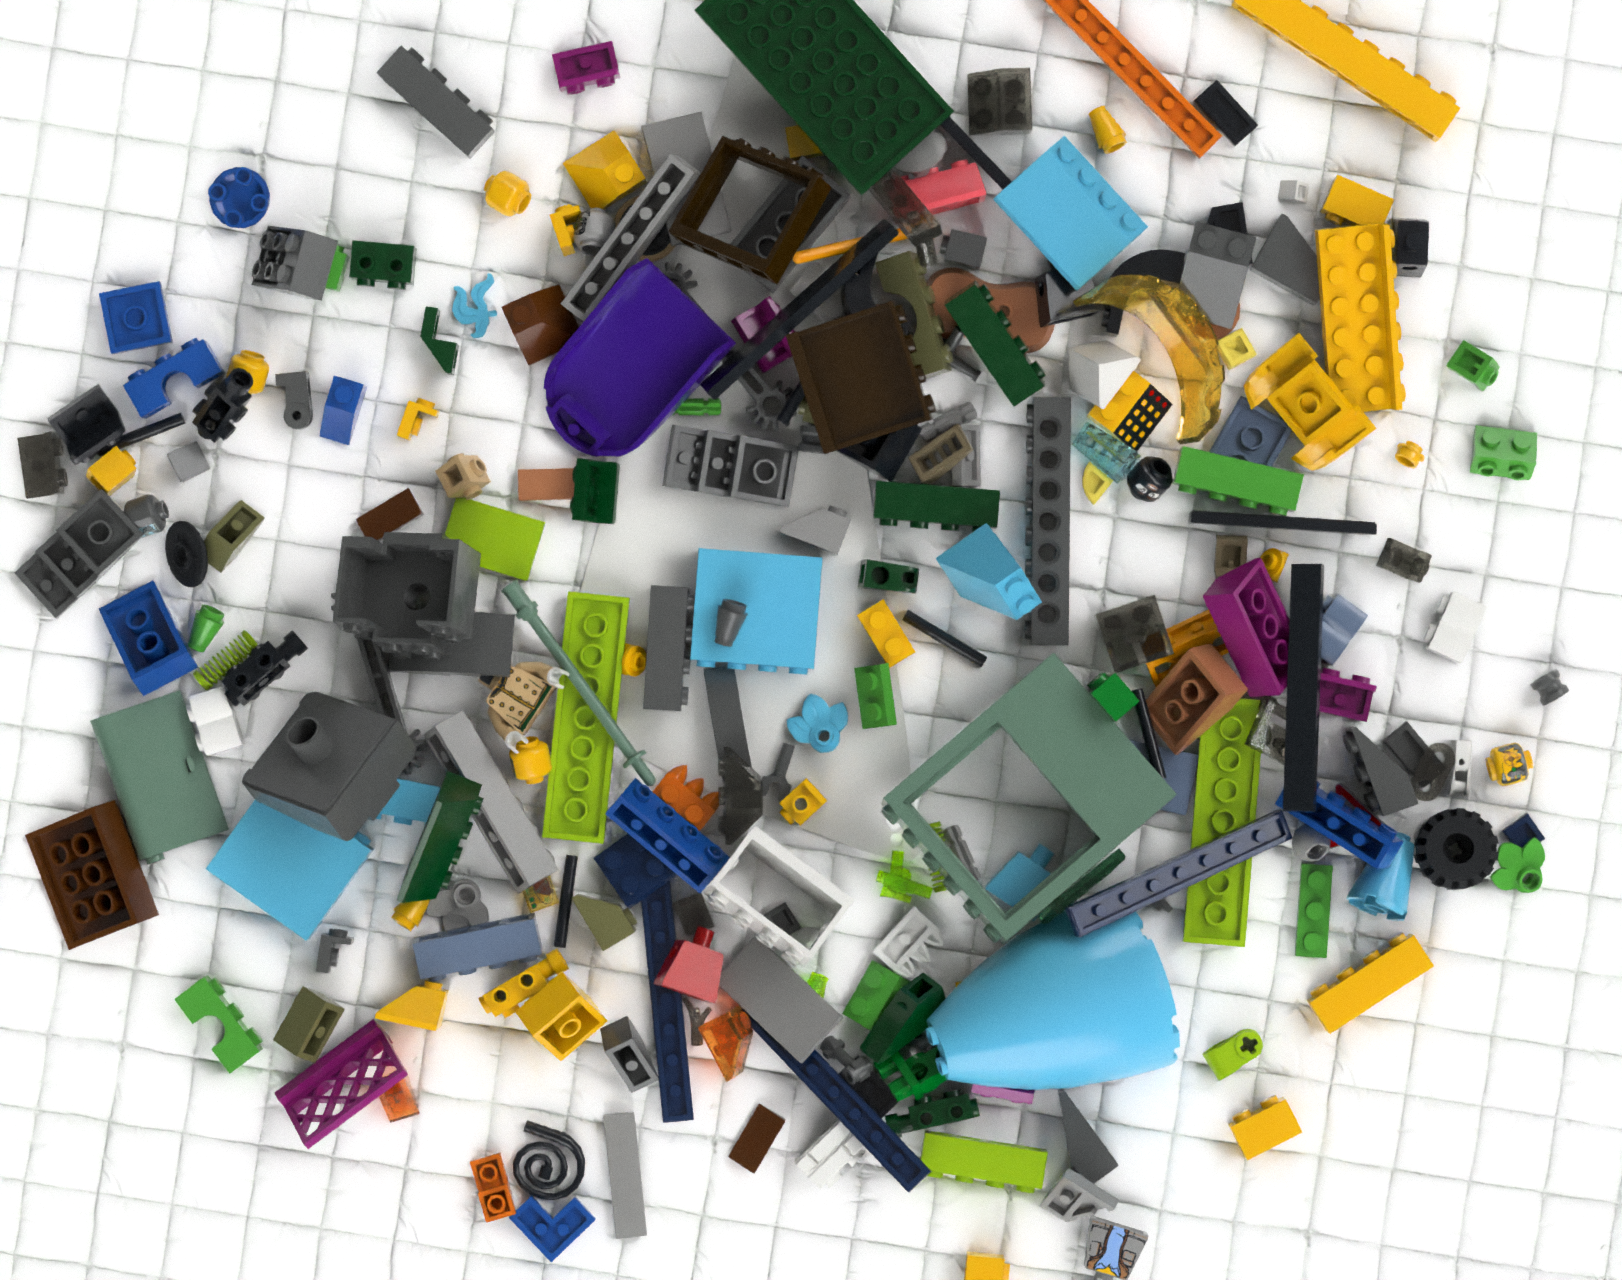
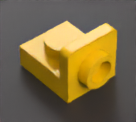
M563 205L557 208L555 213L549 214L564 257L576 253L572 244L574 243L573 236L575 231L571 223L576 222L578 215L581 213L579 205Z
M417 398L416 403L408 401L397 436L409 441L412 435L418 436L423 423V419L419 418L420 412L438 418L440 412L433 409L435 403L421 398Z

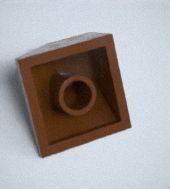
M560 284L528 294L501 307L529 366L557 354L579 328L573 313L561 305L565 295Z

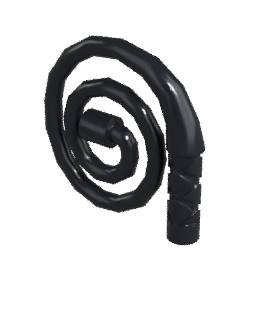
M527 1120L523 1132L532 1133V1135L558 1142L559 1145L567 1147L574 1154L577 1160V1174L569 1187L557 1193H544L529 1186L520 1174L519 1164L522 1157L530 1150L538 1148L548 1149L555 1153L561 1164L560 1174L556 1180L542 1182L532 1174L531 1166L536 1160L544 1161L545 1164L541 1165L538 1177L550 1180L553 1171L551 1159L549 1156L541 1153H535L529 1157L524 1165L526 1178L532 1185L540 1189H552L559 1186L567 1176L568 1164L566 1156L559 1147L551 1143L538 1141L526 1144L516 1153L513 1160V1175L518 1185L530 1195L544 1200H557L569 1196L579 1187L585 1173V1157L581 1146L564 1131L561 1132Z

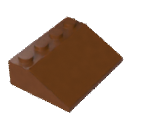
M116 800L91 807L25 835L69 950L159 915Z

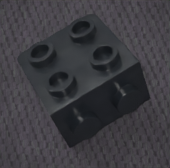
M99 383L47 418L50 425L67 446L70 460L74 465L80 462L87 463L97 455V451L105 445L111 446L117 443L123 437V433L126 430L119 410Z

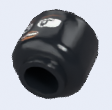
M1146 456L1141 459L1127 475V485L1131 494L1145 502H1154L1159 499L1173 482L1169 464L1162 458Z

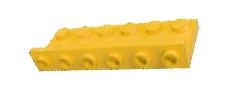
M1385 223L1315 230L1325 373L1353 407L1358 404L1363 412L1386 409L1402 410V402L1406 399V391L1400 379V371H1403L1404 362L1403 356L1398 350V340H1401V326L1399 322H1396L1399 296L1397 291H1394V279L1397 277L1396 262L1392 260L1391 248L1395 246L1394 232L1390 229V225Z

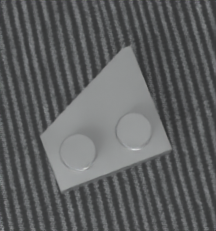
M1068 1168L1044 1197L1040 1206L1063 1221L1070 1222L1077 1220L1079 1217L1094 1216L1099 1209L1106 1208L1108 1212L1113 1211L1119 1199L1085 1179L1083 1175Z

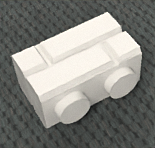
M836 1119L795 1159L794 1163L819 1189L825 1184L830 1188L842 1177L839 1171L847 1163L852 1167L865 1154L862 1151L864 1146L839 1119Z

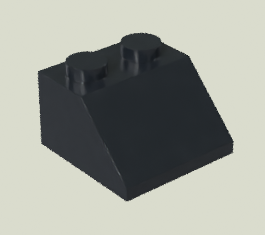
M916 424L836 451L868 471L892 482L922 428Z

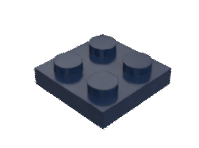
M628 833L593 858L629 909L677 875Z

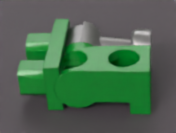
M926 1034L915 1040L913 1039L880 1065L875 1061L873 1062L883 1080L896 1072L900 1075L899 1078L887 1084L897 1102L911 1095L917 1101L924 1097L925 1093L933 1091L946 1081L945 1075L941 1076L936 1066L935 1059L940 1057L937 1046L925 1053L926 1050L932 1047Z

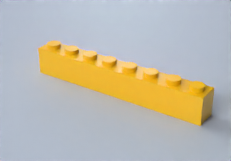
M1234 0L1231 5L1434 142L1441 138L1460 110V107L1455 104L1457 100L1444 91H1441L1439 94L1430 88L1431 83L1419 74L1412 76L1404 70L1406 66L1394 57L1385 58L1378 53L1380 49L1374 43L1366 39L1361 42L1353 36L1354 31L1341 22L1336 25L1327 19L1328 14L1316 5H1313L1311 8L1301 0Z

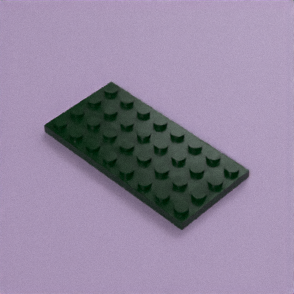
M705 0L694 10L861 196L954 113V110L854 0Z

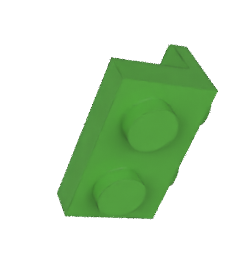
M1475 426L1470 473L1486 477H1507L1513 480L1531 479L1537 459V433Z
M889 663L854 668L862 728L869 729L897 725Z
M872 960L842 1014L871 1031L897 992L908 984L910 980Z

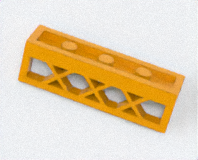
M1209 609L1152 635L1147 640L1139 642L1146 658L1144 663L1155 687L1160 684L1189 648L1209 643L1213 644L1216 638L1221 637ZM1225 643L1214 646L1221 656L1229 653ZM1165 662L1172 663L1168 670L1159 674L1156 673L1155 667Z

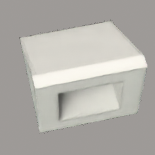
M1281 180L1278 199L1307 203L1309 183L1298 180Z

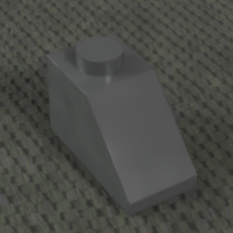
M628 1016L600 1028L604 1051L631 1093L659 1080L644 1042Z

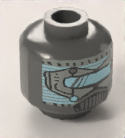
M146 494L127 501L124 506L123 512L144 534L141 538L164 530L166 518H169V510L163 500L159 501L154 495Z

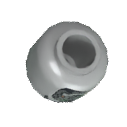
M591 208L589 211L580 213L574 228L573 240L575 245L582 253L596 256L615 230V221L601 208Z

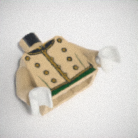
M519 662L515 667L511 666L510 678L483 675L479 677L478 682L492 690L485 701L489 705L487 713L492 725L505 741L506 746L514 753H519L516 750L517 742L522 740L524 743H528V739L523 735L527 734L556 688H564L563 685L559 684V678L563 674L569 676V672L558 667L549 666L543 662Z

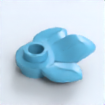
M809 694L803 703L802 716L787 719V727L793 738L798 742L810 743L816 751L829 753L835 750L840 743V732L848 723V712L844 703H838L829 708L828 704L821 697ZM827 732L830 734L829 739L824 742L820 741V734Z

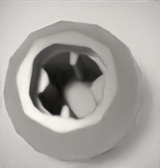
M1303 824L1294 832L1292 847L1296 855L1302 860L1312 862L1322 859L1328 853L1331 847V840L1307 824Z

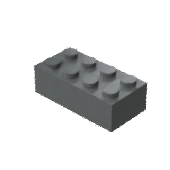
M803 155L797 161L800 167L807 170L808 166H811L816 171L823 173V179L830 185L831 190L797 251L810 249L851 199L850 193ZM783 179L731 242V245L766 259L806 187ZM793 260L790 261L778 285L749 272L746 273L773 294L797 264Z

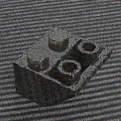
M1030 67L999 68L967 74L969 136L1031 134Z

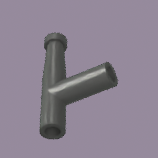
M955 326L945 342V345H949L953 355V362L950 363L951 367L971 377V380L976 382L982 371L974 369L953 354L964 337V333L959 326Z

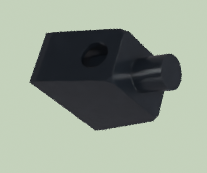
M1393 217L1392 230L1395 236V246L1391 248L1392 260L1396 262L1397 277L1421 278L1428 263L1429 221L1418 218Z
M1047 259L1050 271L1041 274L1035 279L1040 328L1091 317L1104 310L1092 279L1076 291Z

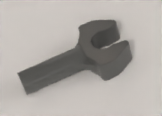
M783 743L774 773L762 777L760 784L763 796H766L769 785L773 782H777L781 786L778 801H781L790 793L792 786L787 782L785 776L795 749L794 745Z

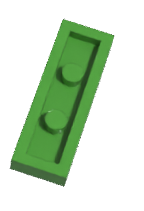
M1301 863L1295 956L1327 958L1332 865Z

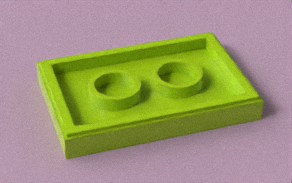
M456 498L445 536L450 539H460L481 553L480 567L528 581L546 522L471 499Z

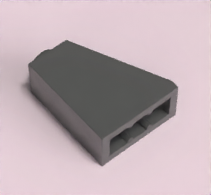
M1282 213L1253 262L1250 271L1314 306L1320 300L1317 255L1289 217Z

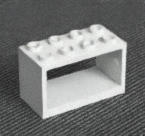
M755 825L704 892L708 897L707 902L719 911H722L724 908L733 915L731 919L734 923L745 930L748 927L758 934L756 938L762 944L769 948L775 946L783 952L781 957L795 967L798 964L804 967L813 958L855 900ZM744 849L833 914L830 921L824 924L818 932L819 936L809 949L720 884L729 869L733 870L740 861L738 857Z

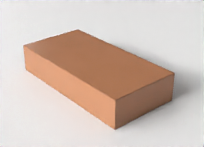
M574 468L518 469V500H571L574 496L575 487L572 478Z

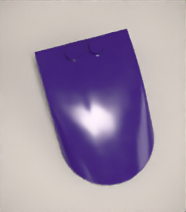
M645 258L624 272L551 361L545 375L543 389H546L547 406L545 408L548 417L558 434L572 447L585 454L595 457H619L628 454L645 443L708 377L734 347L736 342L648 258Z

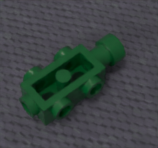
M957 1089L944 1092V1099L932 1101L931 1096L922 1097L917 1101L913 1099L914 1106L908 1107V1114L899 1116L897 1113L885 1115L886 1124L901 1138L904 1133L980 1117L977 1099H970L969 1093L962 1094V1090ZM960 1106L962 1108L963 1114L960 1118L952 1116L951 1110L953 1107ZM924 1113L932 1115V1122L929 1125H925L921 1121Z

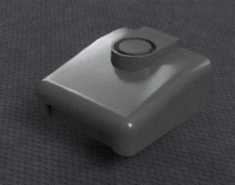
M310 692L299 702L300 706L252 769L249 768L244 774L242 783L256 801L313 829L341 840L349 841L357 834L367 819L372 821L376 819L399 788L400 784L397 778L413 758L415 745L398 720L319 692Z

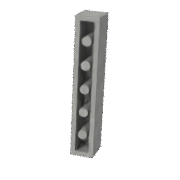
M669 154L567 294L561 305L584 322L624 272L638 262L701 173L678 155Z
M464 710L433 726L423 734L445 773L449 771L482 784L479 796L484 798L478 814L474 815L471 813V816L518 894L559 870L555 864L553 854L544 846L539 837L538 829L529 821L524 812L522 802L514 796L508 786L505 774L498 769L492 759L489 747L482 742L476 732L474 722L467 717Z

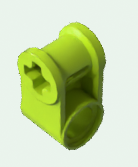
M1243 1029L1228 1039L1213 1045L1203 1052L1202 1055L1218 1081H1220L1261 1054L1263 1042L1256 1031ZM1244 1037H1248L1250 1040L1254 1038L1257 1040L1253 1043L1254 1049L1252 1051H1249L1247 1048H1240L1244 1044L1242 1040Z

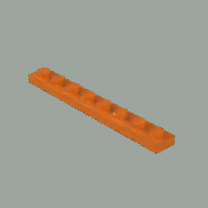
M1043 0L1199 159L1222 137L1088 0Z

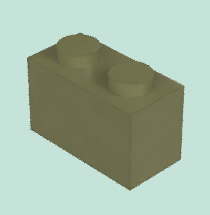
M302 986L273 1041L293 1055L316 1063L345 1008L324 994Z

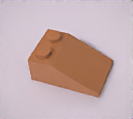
M1211 643L1189 648L1146 699L1153 728L1171 751L1178 755L1228 713L1248 691V688Z

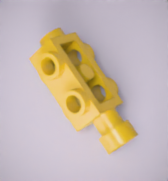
M557 948L546 954L547 957L479 997V1002L487 1014L492 1012L495 1017L502 1013L504 1018L520 1008L518 1003L527 998H532L549 982V977L569 970L560 951ZM525 974L533 978L532 984H527L524 981ZM498 990H502L505 992V1000H502L497 996Z

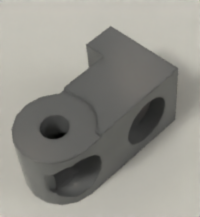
M309 372L275 374L276 387H285L287 404L283 414L285 423L293 429L302 430L307 428L313 420Z

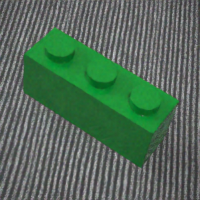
M1105 672L1100 673L1087 684V687L1090 689L1088 693L1114 722L1118 721L1140 701L1116 673L1108 675Z

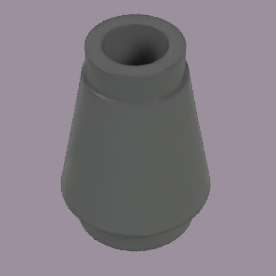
M723 599L722 604L718 605L715 643L732 647L748 615L745 612L746 604L731 599Z

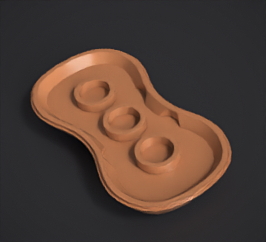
M953 267L938 270L927 280L926 284L931 286L936 299V303L933 304L935 314L941 317L945 331L941 333L943 339H948L955 326H958L944 306L945 300L975 280L979 286L985 284L994 297V300L991 301L997 312L1002 309L1012 324L1008 328L1014 337L1020 335L1029 349L1026 353L1040 350L1051 338L1055 325L1040 328L1034 282L993 284L981 280L966 270Z

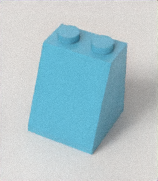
M987 523L936 558L962 598L1016 620L1042 603L1022 568Z

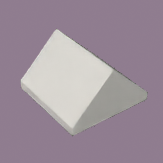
M1108 340L1068 347L1069 389L1104 410L1141 360Z

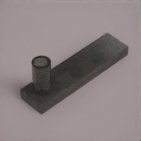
M892 168L869 191L914 247H916L919 264L922 267H932L938 261L933 238L942 235L941 225L896 170Z

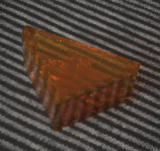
M393 1072L384 1074L382 1077H387ZM409 1075L379 1096L390 1123L420 1114Z

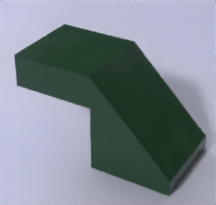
M426 306L420 337L445 373L454 376L459 345L454 342L436 339L441 311L438 308Z

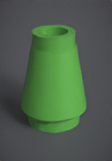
M202 604L200 610H196L188 646L193 650L204 653L223 626L225 614L212 606Z

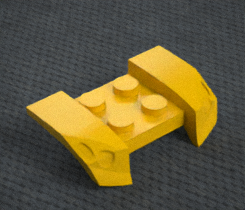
M1298 332L1249 375L1244 384V390L1251 410L1265 399L1270 402L1304 445L1291 459L1303 467L1314 471L1335 461L1377 428L1358 404L1353 407L1316 362L1315 359L1318 355Z

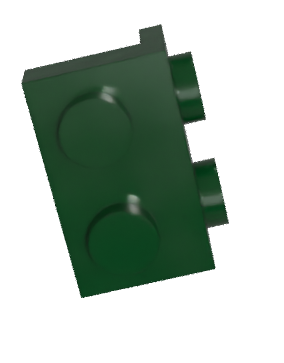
M577 458L576 466L572 473L573 482L575 483L574 496L570 501L572 520L587 523H615L619 463Z

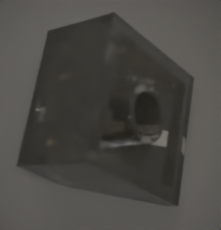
M1154 594L1094 613L1104 647L1115 673L1174 654Z

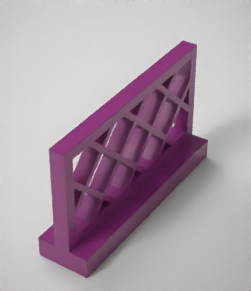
M374 1019L274 1093L278 1101L284 1106L303 1145L307 1149L311 1148L408 1075L392 1046L393 1042L390 1036ZM381 1051H383L380 1059H372ZM369 1066H377L373 1077H365ZM386 1066H395L397 1070L387 1077H382ZM358 1069L355 1077H348ZM344 1085H352L348 1096H340ZM361 1085H369L366 1093L362 1096H357ZM333 1088L330 1096H322ZM319 1103L327 1104L323 1115H315ZM336 1104H344L342 1111L332 1115ZM308 1107L306 1114H298ZM311 1122H320L318 1128L310 1135H307Z

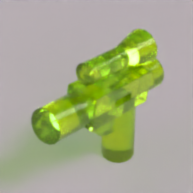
M892 850L890 872L879 870L875 881L883 884L879 897L894 898L909 904L912 896L906 895V893L930 899L933 887L911 880V872L903 867L904 851Z

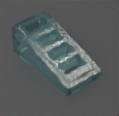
M1089 422L1083 425L1072 443L1078 451L1117 484L1127 477L1129 471L1142 457L1128 445ZM1089 437L1094 439L1091 445L1086 443ZM1099 445L1103 447L1102 451L1097 449Z

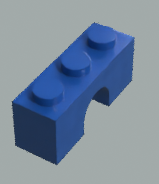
M194 338L181 346L183 351L171 356L168 353L154 361L156 366L146 372L144 369H140L127 377L129 382L125 383L123 387L141 418L147 419L172 404L166 393V384L171 376L177 373H185L189 376L195 387L201 388L225 374L224 369L206 340L198 341L197 338Z

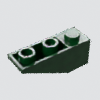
M924 972L902 987L860 1045V1050L880 1065L928 1028L926 1020L946 999L943 987Z

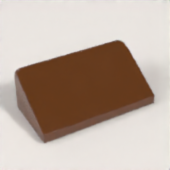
M407 488L358 517L356 521L365 537H372L377 541H381L384 537V532H396L424 515V512L410 489Z
M759 1103L728 1157L755 1174L786 1119Z

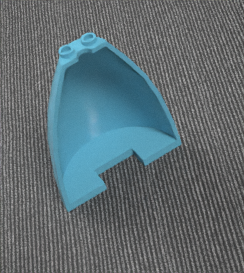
M1064 909L1017 935L985 959L947 996L926 1020L928 1028L925 1029L927 1039L931 1046L936 1045L939 1050L940 1057L936 1058L935 1062L940 1075H945L946 1080L986 1087L1023 1090L1069 1089L1124 1079L1173 1065L1178 1059L1174 1049L1180 1047L1179 1030L1176 1025L1172 1024L1173 1016L1177 1015L1175 1003L1152 939H1147L1141 932L1143 922L1138 913L1135 911L1082 937H1076Z

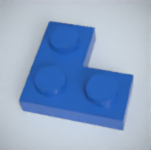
M532 1195L516 1210V1214L509 1216V1219L550 1262H553L597 1219L576 1196L554 1217Z

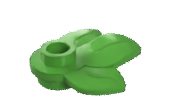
M1533 837L1522 848L1511 842L1500 844L1497 850L1499 852L1497 861L1501 868L1494 871L1490 876L1493 883L1505 891L1516 888L1522 893H1531L1538 890L1543 881L1540 868L1545 861V851L1541 842ZM1530 873L1529 878L1525 881H1522L1524 876Z

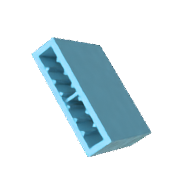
M699 548L690 660H697L696 666L715 668V662H728L727 669L746 670V664L758 665V671L777 672V666L789 667V673L807 675L808 669H814L822 557ZM723 599H731L747 605L745 612L748 615L732 647L714 642L718 605L722 604Z
M254 800L211 860L206 870L307 941L311 939L374 848L369 845L371 840L359 831L351 840L344 841L313 829Z

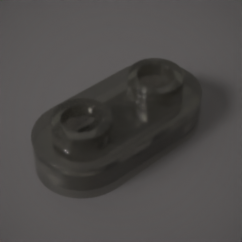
M1432 743L1424 750L1410 779L1417 800L1431 801L1439 795L1455 762L1454 751L1449 745L1445 743ZM1436 752H1440L1443 755V761L1440 764H1436L1433 761V755ZM1422 780H1427L1430 785L1429 789L1425 792L1419 789V783Z

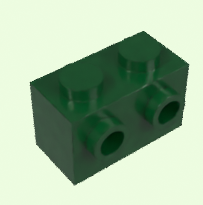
M352 240L349 277L352 280H357V286L375 287V282L387 283L388 289L406 290V285L414 286L417 248L411 245Z

